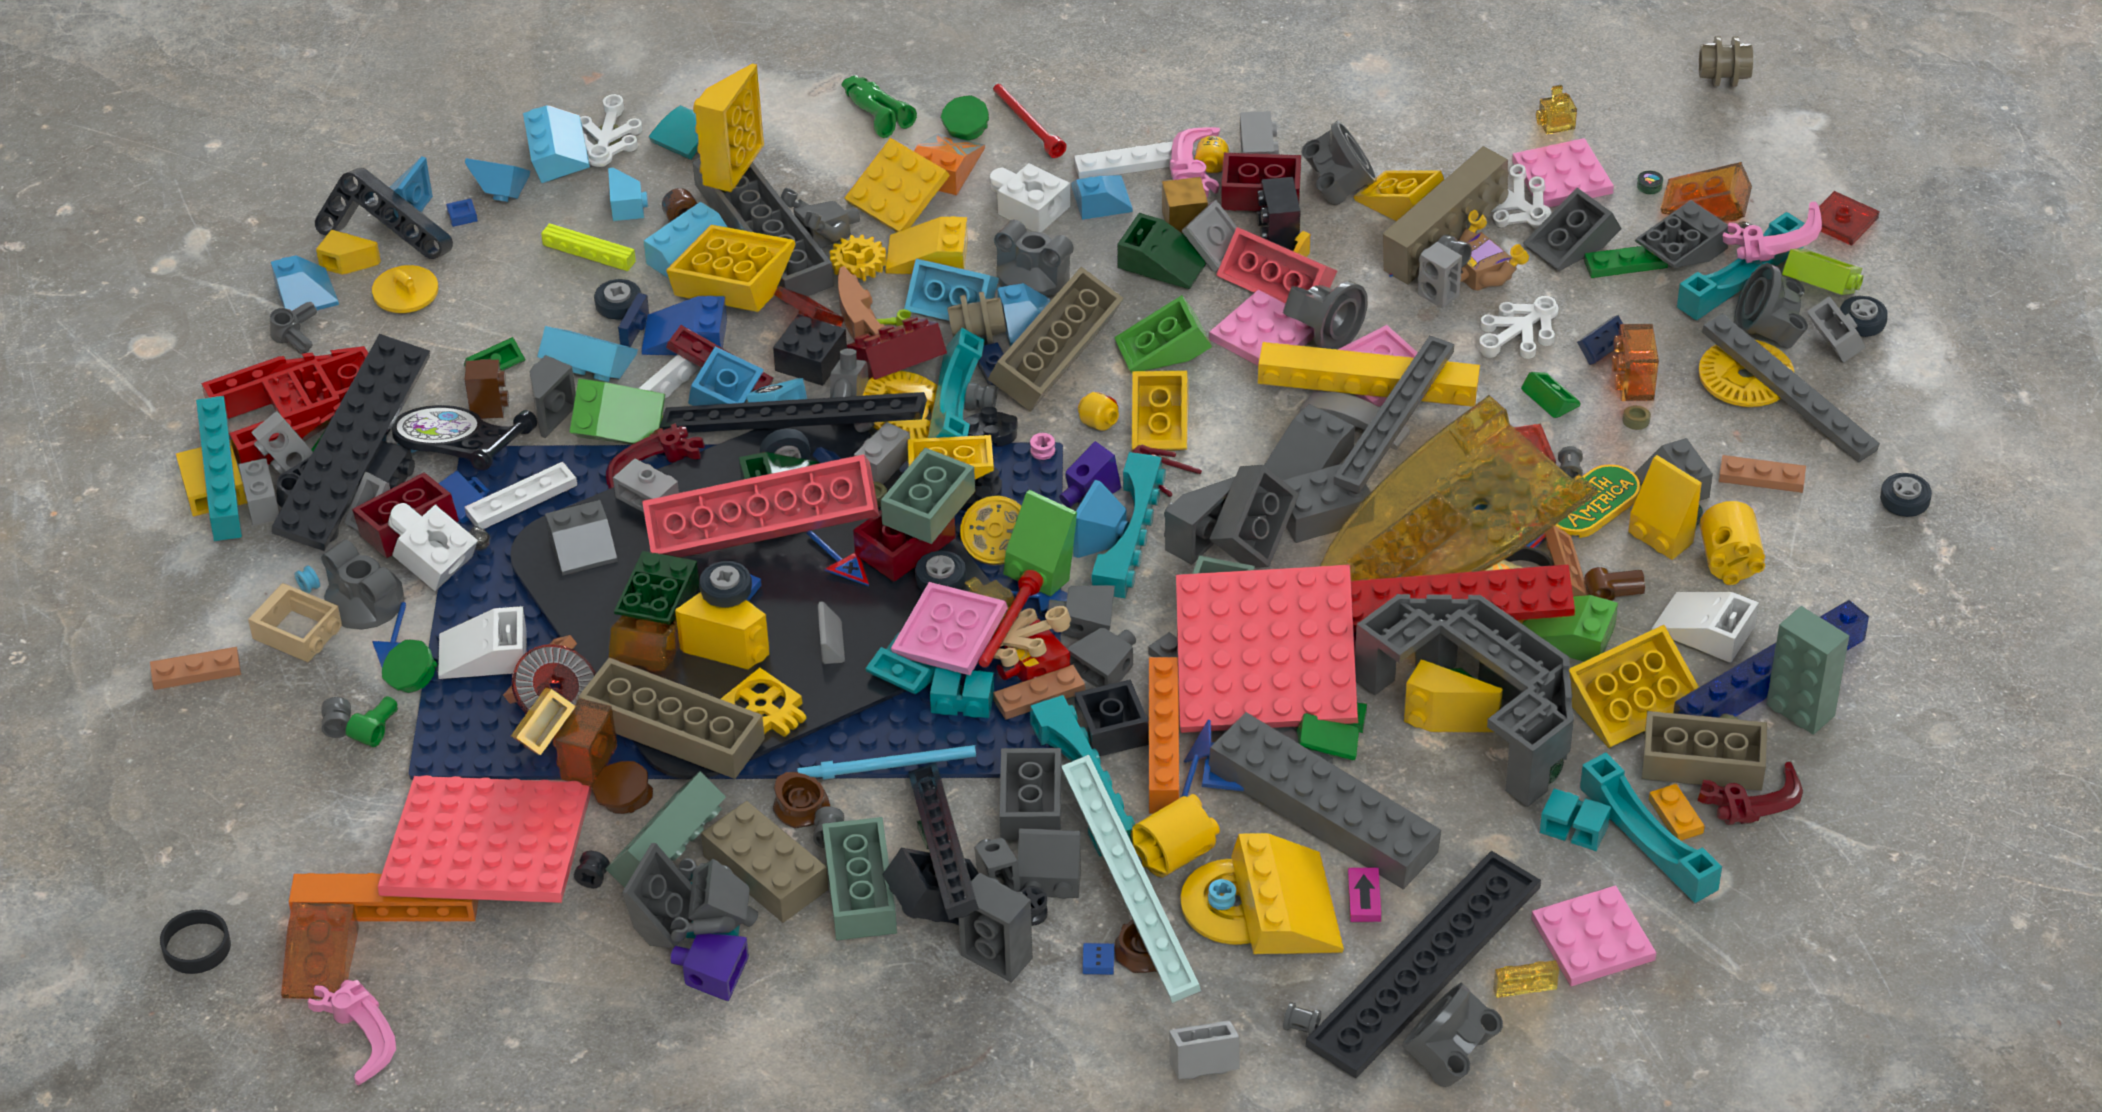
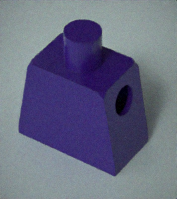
M1093 442L1066 470L1065 476L1068 488L1059 495V498L1068 508H1071L1077 502L1081 504L1095 480L1100 481L1112 494L1121 489L1115 455L1098 442Z
M719 934L696 935L690 949L680 946L673 948L671 964L683 966L684 981L687 986L724 1001H729L749 958L747 937Z

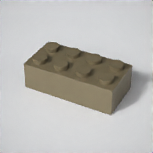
M1647 711L1642 779L1702 785L1703 780H1711L1721 787H1725L1729 783H1737L1745 789L1762 791L1766 769L1767 722Z
M745 801L701 832L704 857L709 861L715 859L721 865L728 866L735 876L748 885L750 889L749 895L782 923L829 890L827 866L748 801Z

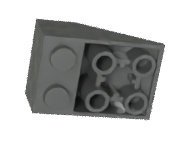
M1690 200L1637 237L1635 242L1673 268L1710 262L1728 249V245L1723 242V233L1729 234L1728 224Z

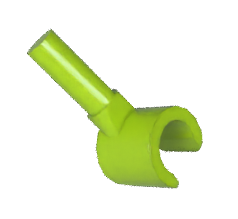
M902 309L897 312L896 317L876 320L880 324L895 325L897 327L903 325L902 321L911 317V312Z

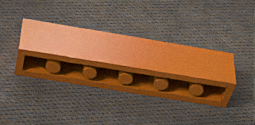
M1149 657V814H1154L1179 799L1178 657Z
M307 873L293 875L289 897L293 921H476L479 901L476 899L379 896L378 884L382 874Z

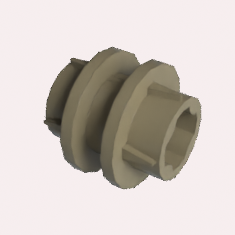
M1715 36L1713 43L1700 45V78L1712 79L1713 86H1719L1721 78H1729L1731 87H1736L1739 79L1752 77V44H1740L1739 36H1733L1731 45H1722L1721 36Z
M983 291L979 292L980 302L967 304L966 295H961L962 304L948 307L953 337L962 327L978 337L987 335L988 344H993V335L1007 332L1000 298L985 299Z

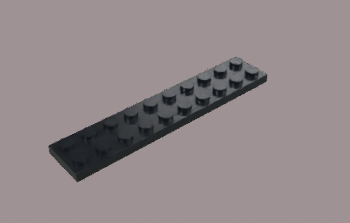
M382 334L378 335L274 521L272 534L325 551L352 502L364 473L370 469L430 358V350Z
M1491 850L1306 1038V1047L1349 1075L1357 1078L1541 888V879Z

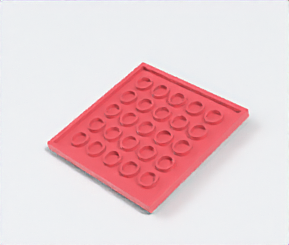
M1350 565L1176 575L1181 733L1201 732L1208 719L1211 720V731L1228 730L1245 712L1272 728L1299 726L1304 713L1315 715L1318 717V720L1344 724L1358 723Z
M428 775L414 776L378 884L379 896L562 903L591 795V783L578 781L432 777Z

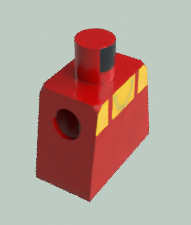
M1038 619L1030 625L1039 623L1041 621ZM1046 630L1026 637L1044 640L1047 651L1043 655L1032 657L1028 649L1005 646V649H1016L1019 661L1009 667H1005L1000 663L997 665V671L1003 680L1017 675L1022 682L1070 666V652L1050 630Z

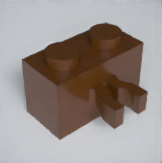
M482 359L466 361L464 380L469 410L478 414L481 419L504 418V407H509V392L503 389V387H506V373L500 370L499 360Z

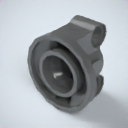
M1338 120L1331 124V130L1317 139L1308 141L1302 147V156L1316 172L1320 173L1316 181L1317 189L1332 205L1342 203L1348 195L1363 185H1372L1377 181L1374 169L1349 130Z
M1010 220L994 236V244L997 247L996 274L1001 287L1024 283L1047 297L1058 293L1070 280V255L1073 253L1074 247L1071 240L1066 236L1057 235L1052 240L1044 233L1028 232L1025 225L1018 220Z
M1765 263L1760 265L1751 274L1742 289L1735 309L1734 323L1748 335L1758 333L1776 341L1785 348H1791L1808 328L1806 320L1799 315L1801 296L1805 292L1803 285L1794 278L1782 276L1780 269L1772 264Z
M1352 281L1341 283L1334 289L1323 285L1313 286L1309 290L1292 286L1282 313L1313 327L1315 342L1318 348L1338 350L1350 344L1358 334L1365 320L1368 308V295L1363 286Z
M344 539L322 554L321 560L325 566L329 582L324 600L338 606L343 627L359 630L374 628L392 620L398 614L401 603L404 602L405 598L402 582L394 573L385 567H381L374 558L360 555L356 547L347 539Z
M1459 983L1422 1017L1405 1038L1402 1047L1430 1072L1436 1084L1442 1087H1449L1468 1074L1470 1061L1467 1056L1477 1045H1483L1501 1032L1503 1020L1497 1011L1486 1007L1463 983Z

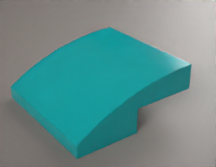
M682 105L676 107L649 135L650 141L692 160L697 153L699 144L698 134L695 132L696 114L693 110Z
M898 632L887 649L881 647L865 669L866 672L916 694L933 680L936 666L909 660L893 653L891 647L899 635Z

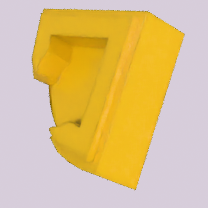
M1302 231L1296 237L1295 241L1298 243L1294 252L1306 257L1310 254V233Z

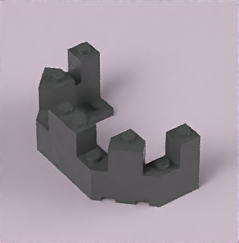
M1397 594L1360 621L1356 628V682L1374 695L1395 681L1396 661L1400 663L1414 652L1415 666L1422 659L1441 667L1452 669L1457 664L1458 646L1479 661L1478 680L1502 688V699L1508 703L1488 718L1487 724L1489 729L1510 743L1505 791L1527 807L1548 791L1550 767L1559 760H1567V754L1571 750L1574 716L1572 710L1571 679L1569 675L1570 665L1567 655L1481 595H1468V599H1452V595H1427L1426 599H1410V594Z

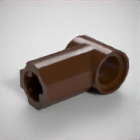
M1596 567L1589 570L1584 577L1589 595L1613 601L1615 597L1645 594V581L1642 570L1609 573L1606 568Z

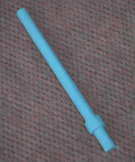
M975 745L834 764L833 761L821 762V765L797 769L798 773L815 778L823 777V780L834 779V775L976 757Z

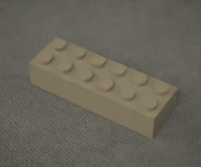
M1485 146L1481 147L1383 233L1384 271L1388 274H1393V277L1409 285L1419 276V257L1425 249L1430 248L1445 234L1455 237L1458 241L1465 228L1469 229L1471 225L1468 220V215L1471 211L1476 210L1479 215L1476 219L1478 221L1482 215L1487 218L1494 208L1504 203L1509 194L1508 159Z
M1080 267L998 360L988 380L1031 412L1114 316L1124 298L1083 267Z
M608 658L578 696L582 721L736 779L765 739L763 716L761 714L612 658Z

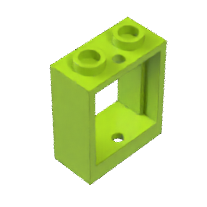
M1804 248L1790 249L1782 275L1841 295L1854 294L1855 290L1860 289L1864 279V275H1861L1863 268Z

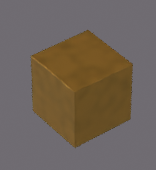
M1201 177L1162 181V213L1164 220L1184 234L1182 230L1208 206Z

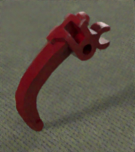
M676 423L666 430L662 428L656 429L652 434H649V437L626 448L609 462L606 470V480L609 489L614 487L613 477L634 459L641 461L664 452L667 460L671 463L679 461L685 456L691 459H699L701 457L699 448L705 447L703 438L697 436L686 439L689 436L686 427H677Z
M1788 761L1783 768L1785 784L1779 791L1765 795L1748 796L1745 788L1740 784L1729 783L1724 788L1711 780H1703L1697 801L1702 804L1718 805L1717 817L1724 821L1726 825H1734L1735 822L1750 824L1759 821L1760 817L1793 808L1801 802L1803 789L1794 766Z

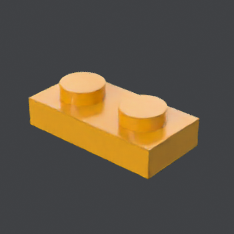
M1677 784L1649 792L1650 803L1669 832L1682 841L1704 833L1705 825Z

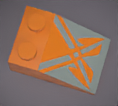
M936 134L918 144L914 152L949 173L950 176L938 191L957 195L983 153L985 144Z

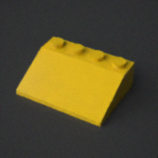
M753 63L706 88L700 98H697L694 102L693 112L696 114L695 132L698 134L699 142L697 151L700 154V173L702 174L703 185L732 192L764 146L757 64Z
M710 225L670 265L666 272L675 296L689 299L697 296H725L726 306L759 312L774 296L796 243L792 239Z
M1661 625L1569 669L1572 708L1608 748L1644 732L1647 711L1682 714L1706 702L1703 693L1665 625Z
M1269 833L1238 834L1231 858L1253 954L1343 953L1344 947L1320 852Z

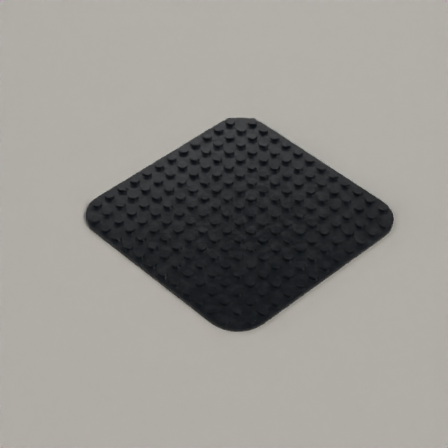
M854 423L754 429L700 451L701 457L699 459L686 457L657 470L665 475L672 476L678 481L679 493L741 480L739 457L760 453L762 441L769 434L777 430L795 429L802 432L808 439L810 446L808 460L818 461L813 456L818 447L835 452L841 459L854 457V454L872 435L868 430L858 432L854 427ZM899 469L883 484L887 492L903 474ZM614 487L562 509L600 500L608 520L618 562L562 575L549 540L545 516L527 525L513 542L511 563L516 576L558 636L571 635L576 641L577 645L571 652L577 654L583 659L582 661L587 663L594 676L608 658H612L721 699L757 669L761 668L802 696V704L798 709L804 712L807 719L803 723L798 722V727L794 730L790 729V733L785 737L770 729L764 734V741L749 761L907 691L866 672L865 668L881 647L887 649L898 632H901L920 599L923 591L916 583V567L893 582L861 559L869 586L825 571V568L835 564L837 561L809 537L806 532L681 557L697 561L699 583L703 571L710 565L721 561H733L742 564L748 569L750 575L761 579L762 586L749 602L766 614L770 655L748 670L681 651L676 619L670 624L614 614L617 603L642 551L651 552L644 512L616 498ZM868 519L811 531L844 559L855 553L853 530ZM956 538L938 550L952 552L960 556L964 561L967 577L964 586L960 590L1006 602L1003 596L986 594L988 589H997ZM698 587L695 596L700 593V587ZM819 602H824L842 621L845 661L842 663L824 664L822 662L818 616ZM758 683L751 690L757 694H763L770 687L764 683ZM780 695L772 704L781 709L786 698ZM739 698L735 705L746 708L749 703ZM765 700L755 702L757 706H764L766 704ZM632 740L652 767L669 776L692 779L699 772L707 778L721 774Z

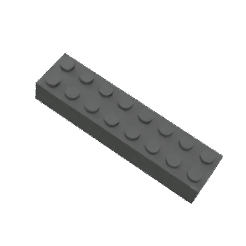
M700 159L692 161L695 186L711 207L719 213L728 228L795 240L796 245L776 289L786 304L834 287L832 262L753 162L733 191L728 192L703 185L702 174L700 173L701 161Z
M1247 712L1210 747L1209 766L1212 773L1225 781L1235 782L1244 788L1243 792L1367 868H1379L1380 876L1403 890L1439 851L1441 829Z

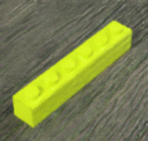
M550 223L541 232L542 244L553 249L625 271H629L636 262L635 250Z

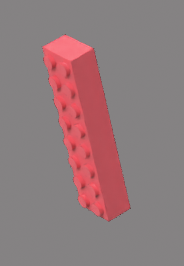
M864 454L642 501L650 551L679 558L879 516L870 461Z

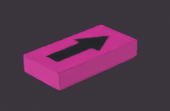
M1348 868L1350 922H1381L1379 868Z

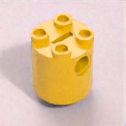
M1725 501L1713 505L1704 512L1700 518L1699 526L1711 574L1718 579H1722L1726 585H1735L1740 580L1749 578L1765 569V553L1757 518L1750 506L1738 501Z
M1191 794L1188 797L1183 796L1135 824L1131 830V838L1136 854L1142 860V866L1146 867L1157 877L1164 878L1214 848L1216 835L1220 833V828L1213 818L1208 817L1202 808L1200 799L1195 794Z

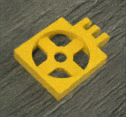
M761 668L757 669L721 698V700L735 704L739 698H742L749 703L745 709L761 715L766 714L767 716L763 717L764 734L773 729L785 737L790 733V729L794 730L798 727V722L803 723L807 719L804 712L798 709L802 704V696ZM758 683H764L770 687L763 694H757L751 690ZM780 695L786 698L781 709L772 704ZM765 700L766 704L764 706H757L755 702Z

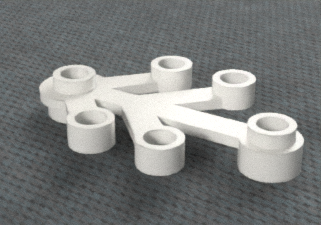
M612 94L603 99L606 117L602 130L592 122L590 117H580L589 164L592 166L604 167L612 161L613 155L623 150L631 152L638 147L637 138L634 135L642 132L641 120L637 118L630 119L626 124L613 130L616 118L624 110L623 98L620 95ZM588 132L598 141V144L593 145L588 141L585 133ZM624 136L622 141L609 146V143Z
M1516 164L1510 169L1511 178L1514 181V193L1508 189L1509 194L1506 201L1491 211L1495 212L1493 215L1494 223L1497 227L1528 223L1532 228L1537 229L1552 214L1550 208L1545 206L1543 201V192L1546 188L1545 182L1539 176L1530 179L1529 187L1533 193V205L1525 201L1524 180L1527 176L1526 169L1523 165ZM1519 209L1523 213L1509 215L1506 210Z
M1541 296L1533 304L1503 302L1499 306V316L1490 314L1482 316L1480 328L1485 332H1493L1496 327H1509L1498 335L1488 333L1480 337L1479 350L1486 358L1497 356L1502 345L1522 332L1520 355L1526 359L1533 358L1536 355V344L1533 342L1532 325L1539 320L1541 330L1538 334V342L1543 346L1552 345L1555 333L1552 330L1551 319L1557 316L1559 309L1555 299L1549 296ZM1515 314H1528L1525 317H1514Z

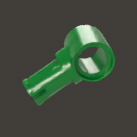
M385 696L373 711L370 710L365 715L360 713L352 715L346 726L347 737L373 748L378 746L385 734V722L398 710L397 702L393 698Z

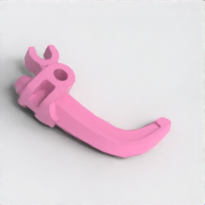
M1220 128L1186 129L1179 132L1173 140L1172 160H1170L1169 164L1173 180L1201 177L1206 197H1208L1209 189L1215 194L1218 193L1220 185L1216 180L1205 174L1206 165L1204 162L1193 160V144L1207 136L1218 137Z
M1811 202L1806 223L1797 230L1780 235L1763 237L1762 229L1759 226L1750 225L1743 229L1736 223H1729L1728 232L1734 234L1723 233V242L1727 245H1741L1737 249V257L1742 260L1745 259L1746 263H1752L1753 260H1760V262L1773 259L1774 255L1806 246L1817 239L1822 229L1819 206L1817 202Z
M345 980L341 984V988L335 993L329 992L324 986H315V996L322 997L323 999L315 1001L309 998L308 1008L313 1012L326 1011L332 1013L334 1019L341 1024H347L354 1020L365 1033L372 1046L369 1060L354 1076L355 1083L360 1085L390 1063L396 1051L395 1036L386 1018L378 1008L379 1002L358 980Z

